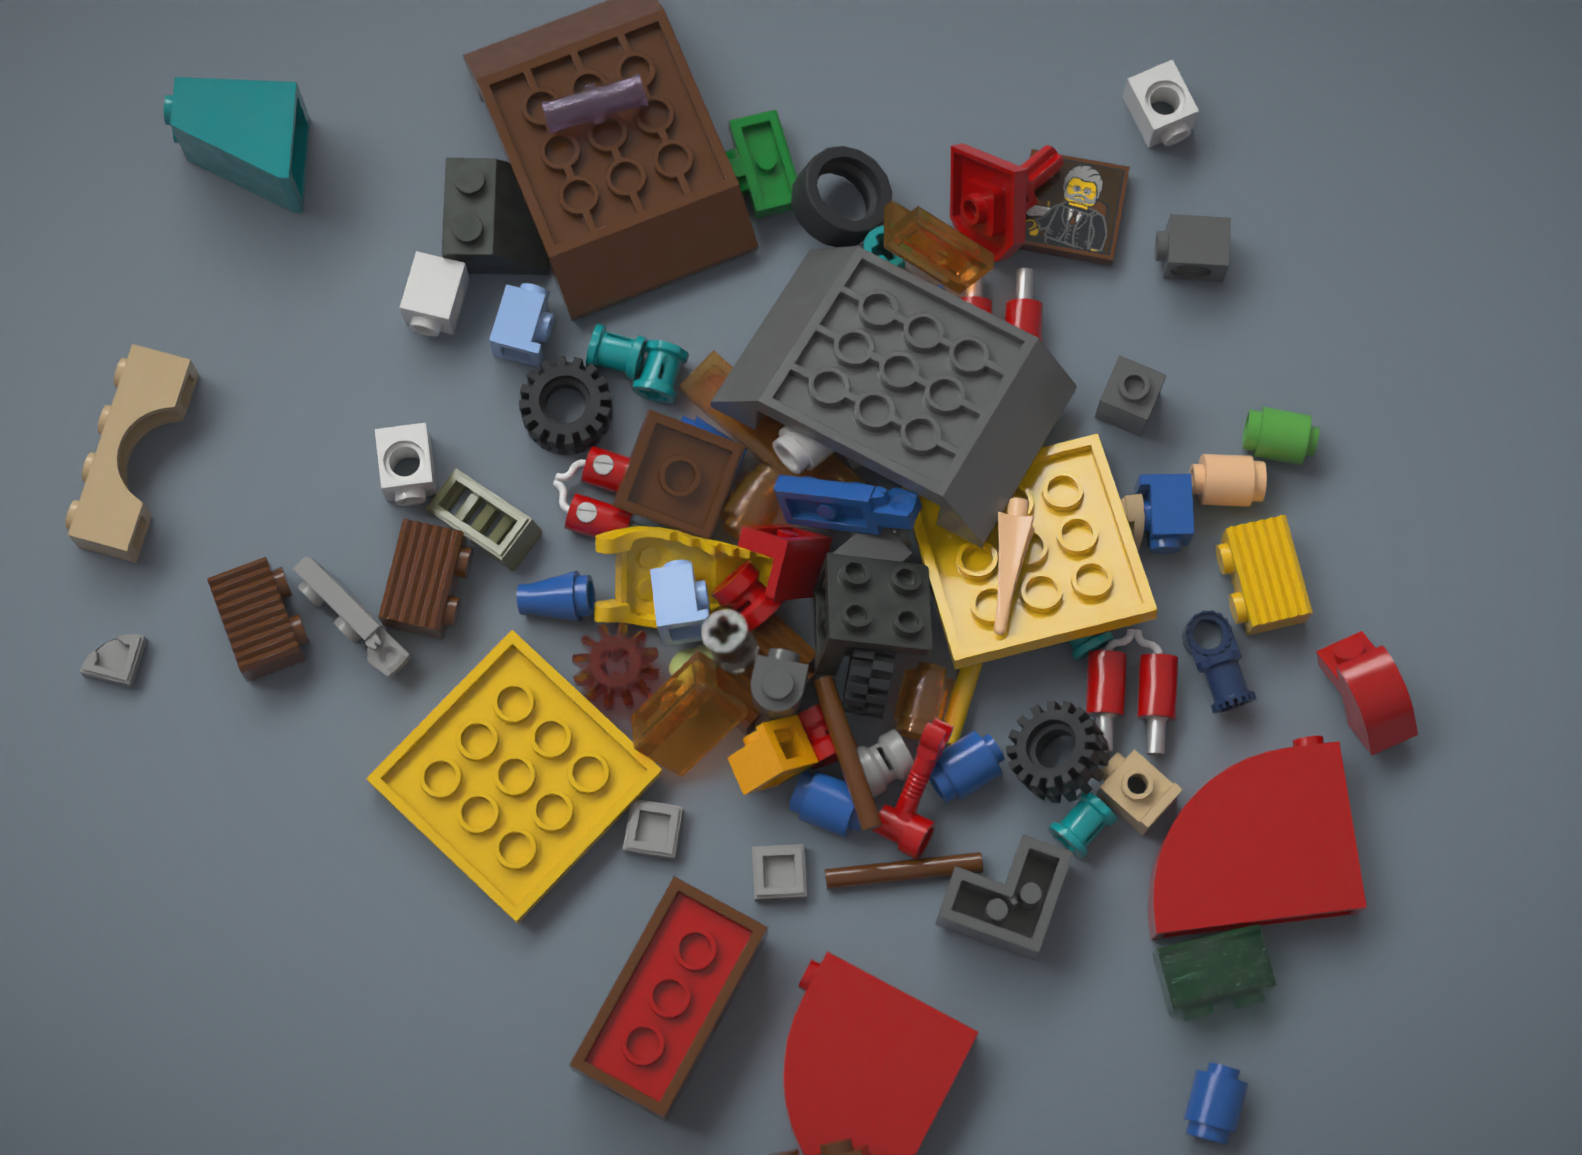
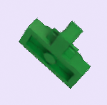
M774 109L729 120L728 130L734 149L725 153L737 178L742 195L748 194L755 219L792 210V185L797 178V174L777 110Z

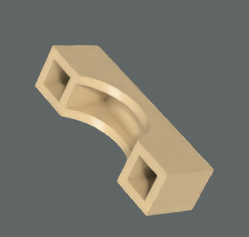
M132 344L128 357H122L118 362L114 374V386L117 387L112 405H105L98 422V433L101 434L96 452H90L85 459L82 469V481L85 482L80 500L72 501L66 516L65 527L69 530L68 536L78 548L137 563L152 514L144 503L130 491L127 480L129 457L138 441L149 431L167 423L184 421L199 377V373L191 359Z

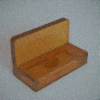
M891 200L884 206V248L959 295L994 269V254L920 206L910 211L894 200Z
M697 651L631 715L634 749L678 776H684L748 715L747 705L717 686L714 660Z

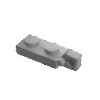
M304 556L293 568L303 579L297 588L318 608L326 602L340 615L333 623L354 644L361 638L365 640V645L368 646V663L387 677L393 678L411 660L413 656L318 562L310 556Z

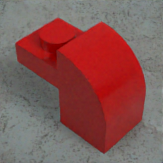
M1360 631L1316 651L1319 667L1342 695L1348 726L1371 755H1375L1419 735L1407 687L1395 662L1383 645L1376 648L1364 632Z

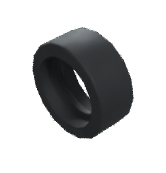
M837 146L826 148L815 155L800 171L792 185L791 204L796 219L810 236L825 245L837 248L852 247L862 243L870 231L884 223L892 209L893 192L886 173L876 160L861 150ZM823 174H833L841 176L854 184L861 193L866 206L864 218L852 221L841 218L829 210L821 199L817 187L819 177Z

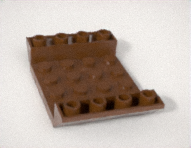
M608 0L463 55L481 102L484 101L551 263L554 280L571 321L759 249L737 178L665 10L658 0Z

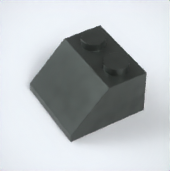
M446 158L442 257L465 263L468 274L548 275V256L510 164L497 158Z

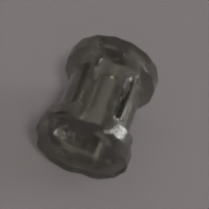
M721 609L713 612L706 618L702 625L701 637L704 645L712 653L716 665L722 667L728 673H739L747 670L751 663L756 660L759 647L756 638L749 633L747 622L743 616L732 609Z

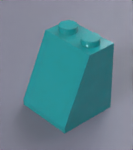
M174 77L173 95L166 94L164 99V122L166 125L171 126L174 143L180 144L187 161L291 212L303 213L310 117L297 82Z

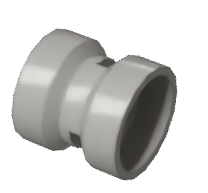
M895 729L881 735L877 744L869 748L865 746L857 748L873 798L885 792L889 783L895 780L902 782L907 780L914 760Z

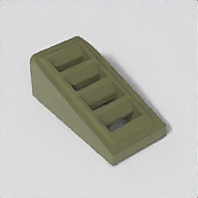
M456 468L425 508L430 514L451 529L463 531L466 540L511 571L517 569L542 535L541 528L532 518ZM464 491H469L471 494L455 515L451 514L449 511ZM481 503H486L487 505L471 526L466 524ZM498 515L504 516L489 537L484 536Z

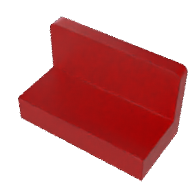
M791 524L742 526L738 547L774 558L765 598L772 601H784L813 597L814 585L825 557L830 551L833 538Z

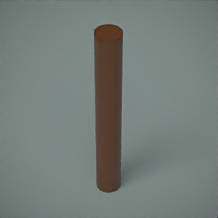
M833 676L813 681V685L862 832L873 830L882 826V822Z
M981 852L919 858L918 860L910 859L825 869L826 888L830 890L952 876L955 866L973 873H983Z

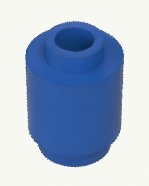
M973 730L943 750L941 757L936 762L929 782L944 803L947 804L955 798L961 801L1002 774L999 763L1005 760L1004 755L990 734H986L981 738Z
M805 771L801 774L789 804V810L798 813L799 820L844 838L849 835L851 829L860 832L861 826L845 781L817 771L815 775Z
M1209 1062L1207 1072L1196 1070L1184 1115V1120L1189 1121L1186 1134L1225 1145L1228 1144L1230 1132L1236 1133L1248 1087V1083L1238 1080L1240 1070Z

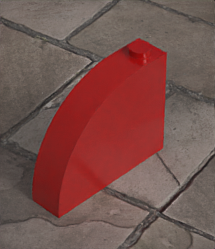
M1321 735L1294 739L1292 741L1293 747L1267 751L1228 767L1195 793L1167 831L1152 868L1148 889V921L1151 940L1358 915L1367 908L1340 741L1324 743V737Z
M827 951L821 963L814 959L811 960L798 984V988L806 992L793 1018L784 1056L783 1087L785 1106L797 1146L802 1155L821 1154L820 1144L852 1138L853 1147L868 1144L870 1155H916L979 1032Z

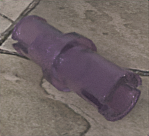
M639 74L599 87H595L594 83L584 86L585 91L549 102H541L551 134L557 130L592 120L595 121V124L606 122L605 116L648 105Z

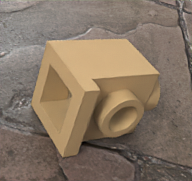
M1134 749L1126 759L1117 752L1109 760L1108 766L1102 768L1101 771L1104 774L1102 780L1104 783L1099 787L1096 795L1143 836L1177 799L1183 789L1176 783L1173 784ZM1132 777H1138L1146 784V791L1142 794L1132 793L1127 786V781Z

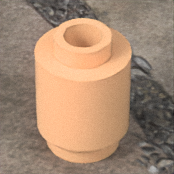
M1202 454L1199 463L1191 464L1189 474L1191 473L1192 494L1197 495L1200 505L1249 507L1252 502H1262L1264 500L1267 486V471L1264 461H1254L1252 456Z

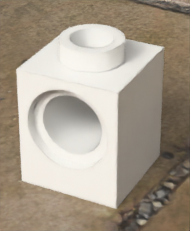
M1173 59L1127 79L1123 99L1148 148L1162 142L1165 146H1171L1179 143L1191 134L1199 110ZM1165 102L1175 112L1169 115H1161L1152 109L1151 104Z
M416 251L400 304L405 323L410 324V329L427 336H438L439 332L454 335L470 280L466 264Z
M418 423L375 429L381 489L386 500L395 501L400 506H411L425 502L426 496L436 495L437 484L432 441L427 424ZM414 458L420 461L418 470L410 476L403 477L394 473L395 466L402 459Z

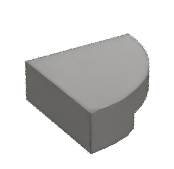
M138 634L118 636V638L106 642L97 650H93L83 662L80 673L83 676L133 688L148 639L144 635Z

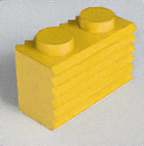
M1286 515L1261 519L1256 522L1231 526L1225 529L1221 537V544L1216 545L1215 550L1222 575L1230 574L1234 587V593L1229 594V606L1234 622L1236 624L1243 623L1247 636L1307 622L1313 612Z

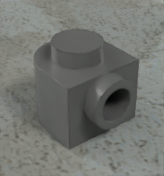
M771 648L769 649L768 657L756 655L751 679V697L755 708L762 715L771 719H781L793 715L801 706L808 677V664L799 663L800 655L798 653L785 649Z

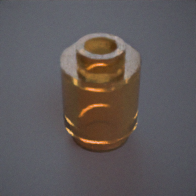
M756 464L753 471H746L723 505L720 516L725 521L723 528L726 532L739 540L742 526L773 524L781 512V507L773 489L779 475H782L781 473L764 464Z
M919 662L916 669L905 670L893 719L897 721L895 730L899 735L920 741L923 730L928 722L932 724L935 718L946 722L955 687V681L947 677L948 670L932 663Z

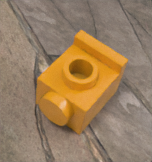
M798 715L760 724L756 727L757 731L742 739L745 747L727 757L743 795L780 786L818 762Z

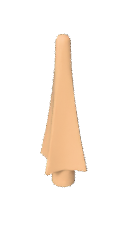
M1010 498L1007 514L998 512V593L994 631L997 635H1004L1006 632L1016 584L1035 530L1032 527L1034 516H1028L1030 502L1024 498Z

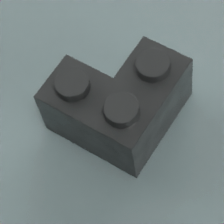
M1022 835L1005 884L955 866L935 925L1035 960L1040 952L1073 852Z

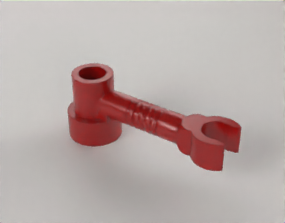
M937 718L934 719L932 724L928 722L923 730L916 751L917 756L895 808L885 804L879 812L882 826L872 830V832L898 844V851L916 860L926 850L936 826V822L918 814L917 808L936 762L941 757L954 726Z

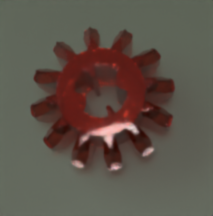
M621 622L619 624L616 636H610L606 624H601L598 626L601 639L599 642H596L587 635L581 638L582 646L589 653L573 654V665L584 669L573 676L575 685H590L586 690L585 698L591 703L596 701L602 694H605L603 702L606 711L613 710L616 697L623 698V703L627 710L633 709L634 700L631 693L635 691L641 697L649 698L652 694L651 688L643 680L653 681L660 678L659 668L649 665L659 657L656 647L643 648L647 641V634L642 630L629 640L627 623ZM622 658L625 659L626 672L624 674L615 670L610 675H607L606 662L609 659L615 663L620 662Z

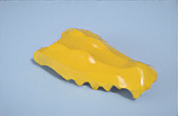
M634 526L595 535V551L603 554L616 553L615 599L595 602L594 620L595 622H622L657 628L650 569L662 568L664 564L674 560L691 561L694 566L696 581L706 580L710 611H708L710 619H715L716 616L731 614L733 612L729 607H721L711 596L712 591L730 573L747 561H751L759 570L760 581L767 587L774 558L732 544L704 539L678 530L662 527Z

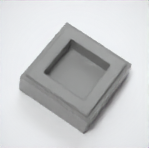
M636 799L630 805L623 852L675 861L684 810L683 806Z
M804 844L752 847L755 901L807 899Z

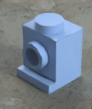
M529 283L521 284L520 288L506 284L489 339L493 356L540 368V363L544 361V355L539 341L548 342L554 322V314L549 313L547 304L550 296L548 290Z
M674 560L664 564L662 568L650 569L656 624L663 646L715 639L708 612L710 611L706 580L696 581L693 563L688 560Z

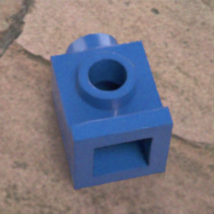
M1191 473L1139 475L1134 491L1135 494H1142L1143 498H1145L1143 500L1144 531H1147V547H1150L1151 552L1156 554L1180 552L1182 550L1181 546H1188L1194 535Z

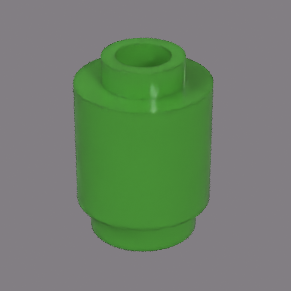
M1264 406L1261 411L1249 409L1245 421L1241 449L1253 451L1254 457L1302 465L1305 456L1314 457L1320 428L1311 426V415Z

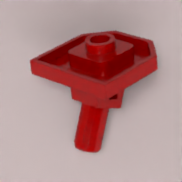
M964 143L951 146L950 219L966 249L999 262L1009 259L1025 243L1026 212L1038 203L1034 191L1055 175L1064 164L1063 157L1053 146L1045 145L1021 166Z

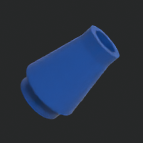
M576 570L530 584H519L517 587V606L520 615H538L581 622L585 616L594 615L595 588L591 575H580Z

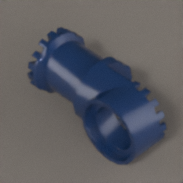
M1204 610L1195 614L1184 627L1182 639L1187 652L1194 658L1198 672L1205 674L1214 700L1210 707L1213 714L1231 710L1232 705L1238 708V703L1243 706L1257 698L1255 692L1247 688L1238 662L1242 656L1228 619L1224 618L1220 612ZM1200 622H1210L1217 626L1221 634L1220 644L1213 649L1201 648L1193 637L1195 625Z

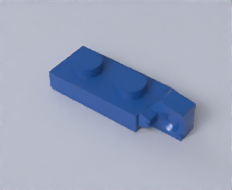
M779 475L773 488L787 524L880 535L882 528L894 527L912 530L922 508L918 494L898 487L887 491V489L881 486L875 487L859 482L846 483L821 480L810 476Z

